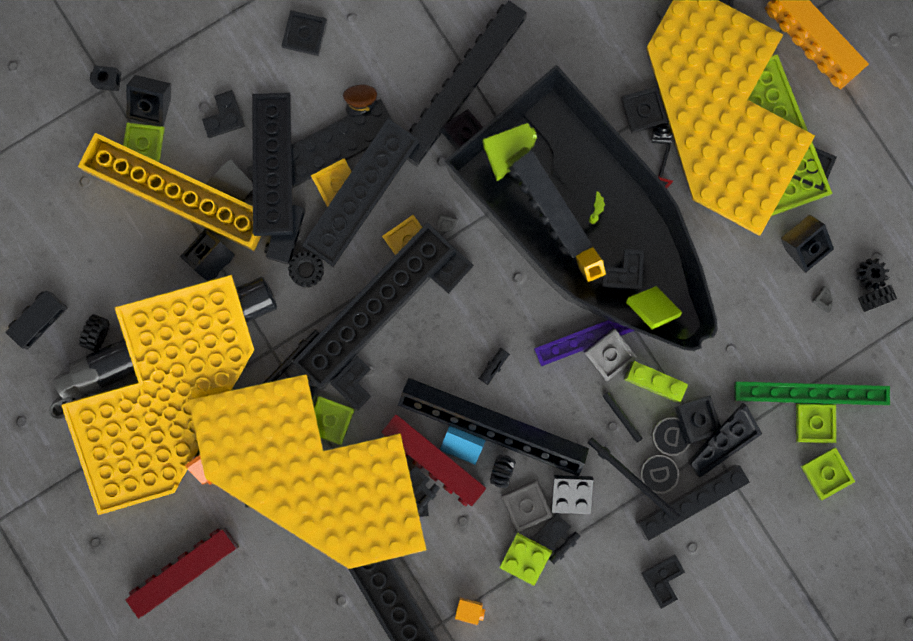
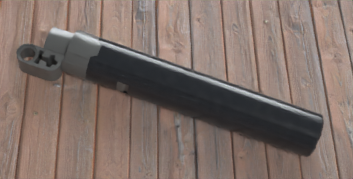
M262 276L236 288L246 323L272 312L278 307L269 284ZM125 338L70 362L68 365L69 371L55 377L53 383L60 397L50 406V416L58 420L65 418L64 412L57 411L56 405L74 401L75 398L88 397V394L136 373Z

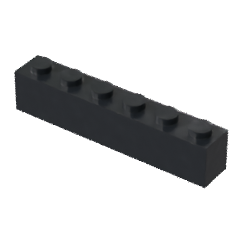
M524 147L506 160L509 166L507 168L508 172L519 181V189L524 194L527 193L530 198L528 200L529 204L540 213L538 218L544 225L547 224L550 229L548 233L554 240L557 239L560 244L558 248L562 254H567L574 258L589 247L591 242L533 151Z
M734 465L669 502L668 505L681 515L677 521H674L659 508L635 523L643 537L650 541L747 485L750 481L741 466Z

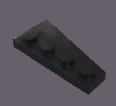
M742 403L688 460L699 478L762 435L747 405Z

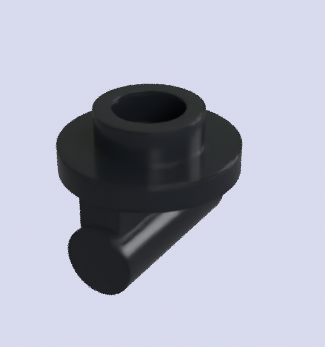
M659 125L657 128H654L652 143L671 144V129L666 125Z

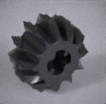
M868 258L866 262H861L859 264L861 268L856 269V272L860 275L855 278L856 280L861 279L859 286L866 285V290H871L872 288L878 290L879 287H884L886 285L885 281L890 278L885 275V273L889 272V269L884 270L883 268L886 263L882 262L879 264V259L877 258L873 261L871 258Z
M499 454L492 469L490 483L499 488H507L514 471L515 459Z

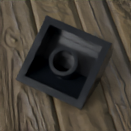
M134 75L126 85V118L163 127L171 101V83Z
M808 215L781 238L786 252L805 273L834 250L825 224L811 215Z
M205 228L180 257L206 281H210L219 275V272L231 262L235 254Z

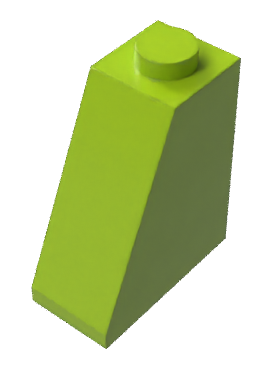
M528 123L483 140V146L496 180H500L508 172L507 168L509 166L506 160L524 147L528 149L534 147L537 135L534 128H530Z

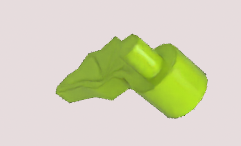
M598 191L596 192L593 205L594 213L589 217V222L592 224L598 221V215L604 211L603 207L605 206L604 198L601 197Z

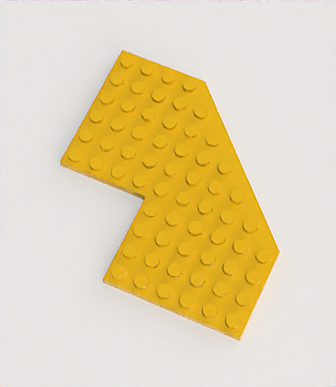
M673 0L646 50L658 83L669 126L681 159L682 169L688 182L691 198L760 236L815 135L748 100L783 34L719 0Z
M232 274L115 307L138 382L61 405L98 515L175 493L188 470L185 465L193 460L199 450L189 400L231 391L254 351V346Z
M307 375L189 400L205 479L348 569L426 550L401 434L323 451Z

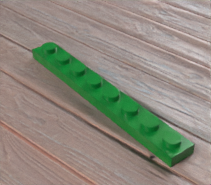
M734 382V401L889 406L890 386Z

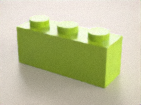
M636 361L631 362L624 378L625 381L676 403L682 401L688 386L687 383Z

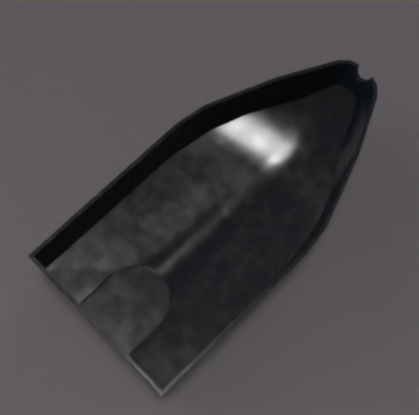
M555 65L444 161L450 176L539 276L567 301L604 319L682 350H699L702 348L701 344L704 340L714 338L718 331V319L702 264L678 204L664 183L558 65ZM527 123L530 128H534L537 139H535V145L531 150L591 242V245L585 250L593 247L602 259L604 267L623 268L624 249L644 250L642 290L602 287V277L588 282L579 269L576 257L572 258L567 254L563 255L559 250V242L548 233L549 227L547 224L544 225L538 218L540 213L529 204L528 200L530 198L527 193L524 194L519 189L517 178H513L507 172L500 180H496L483 146V140ZM598 191L601 197L604 198L605 206L603 207L604 211L598 215V221L592 224L589 222V217L594 213L593 205L596 192ZM657 286L676 305L682 314L679 318L651 329L626 302L629 297Z

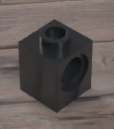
M94 65L93 71L90 73L91 84L96 89L119 91L121 72L115 67ZM108 75V79L101 82L102 77Z

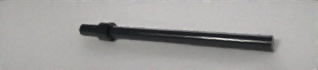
M315 329L305 340L302 339L298 343L299 346L262 384L276 381L320 333Z
M593 437L587 442L598 452L597 455L603 460L606 459L674 521L681 517L680 514L617 460L606 446L600 445Z

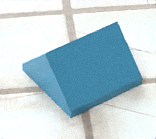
M449 426L440 450L475 465L486 440Z

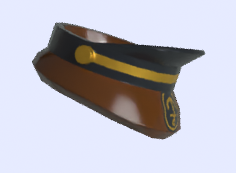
M363 84L346 89L343 92V98L348 103L346 112L349 115L356 116L372 109L377 102L376 89Z

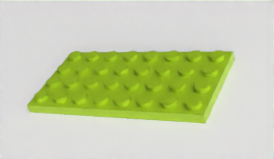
M778 54L771 56L748 100L808 131ZM813 143L810 144L794 174L801 177L800 181L791 179L771 216L833 194ZM808 169L810 172H814L818 169V172L810 174L806 170ZM802 180H808L812 182L813 185H807L803 183ZM822 181H823V184H824V189H823V191H822V190H819V189H817V188H815V187H814L815 184L821 186Z

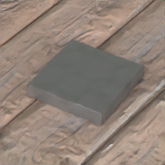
M614 327L583 351L606 381H609L637 358Z
M537 481L502 496L517 532L553 517Z

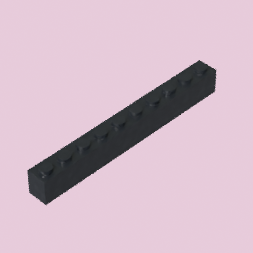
M510 0L505 5L501 4L496 12L498 15L495 19L491 18L487 23V30L484 34L480 33L476 38V45L473 49L469 48L465 53V60L462 64L458 63L451 79L447 78L442 85V91L433 96L431 106L422 111L420 121L414 123L409 129L410 134L420 140L407 159L416 167H418L442 134L440 129L454 118L525 21L527 12Z
M408 378L398 402L400 407L576 476L580 475L586 462L589 448L411 378Z

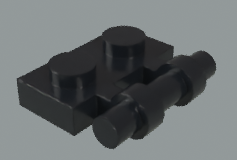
M414 467L409 473L414 496L420 491L425 493L419 502L416 501L419 514L425 510L424 507L427 503L437 496L436 493L440 487L435 483L430 489L425 486L430 479L418 468Z
M556 513L531 540L552 550L554 554L549 560L555 564L559 559L562 560L565 557L564 554L571 546L574 547L577 544L576 541L581 536L576 531L569 536L566 532L571 526ZM563 537L566 541L557 549L554 545Z

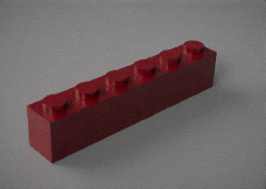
M397 414L381 432L384 434L382 438L401 434L405 456H411L414 459L412 463L419 469L424 467L428 470L429 473L427 475L435 482L439 479L444 484L442 488L448 493H456L459 496L457 500L465 507L468 504L472 507L487 489Z
M217 528L209 534L211 538L206 542L202 539L193 546L194 550L192 552H184L177 557L179 561L174 565L171 563L167 564L161 569L163 573L157 577L155 574L145 580V586L142 588L137 586L129 592L130 596L125 601L138 619L145 616L239 548L226 528L222 530Z

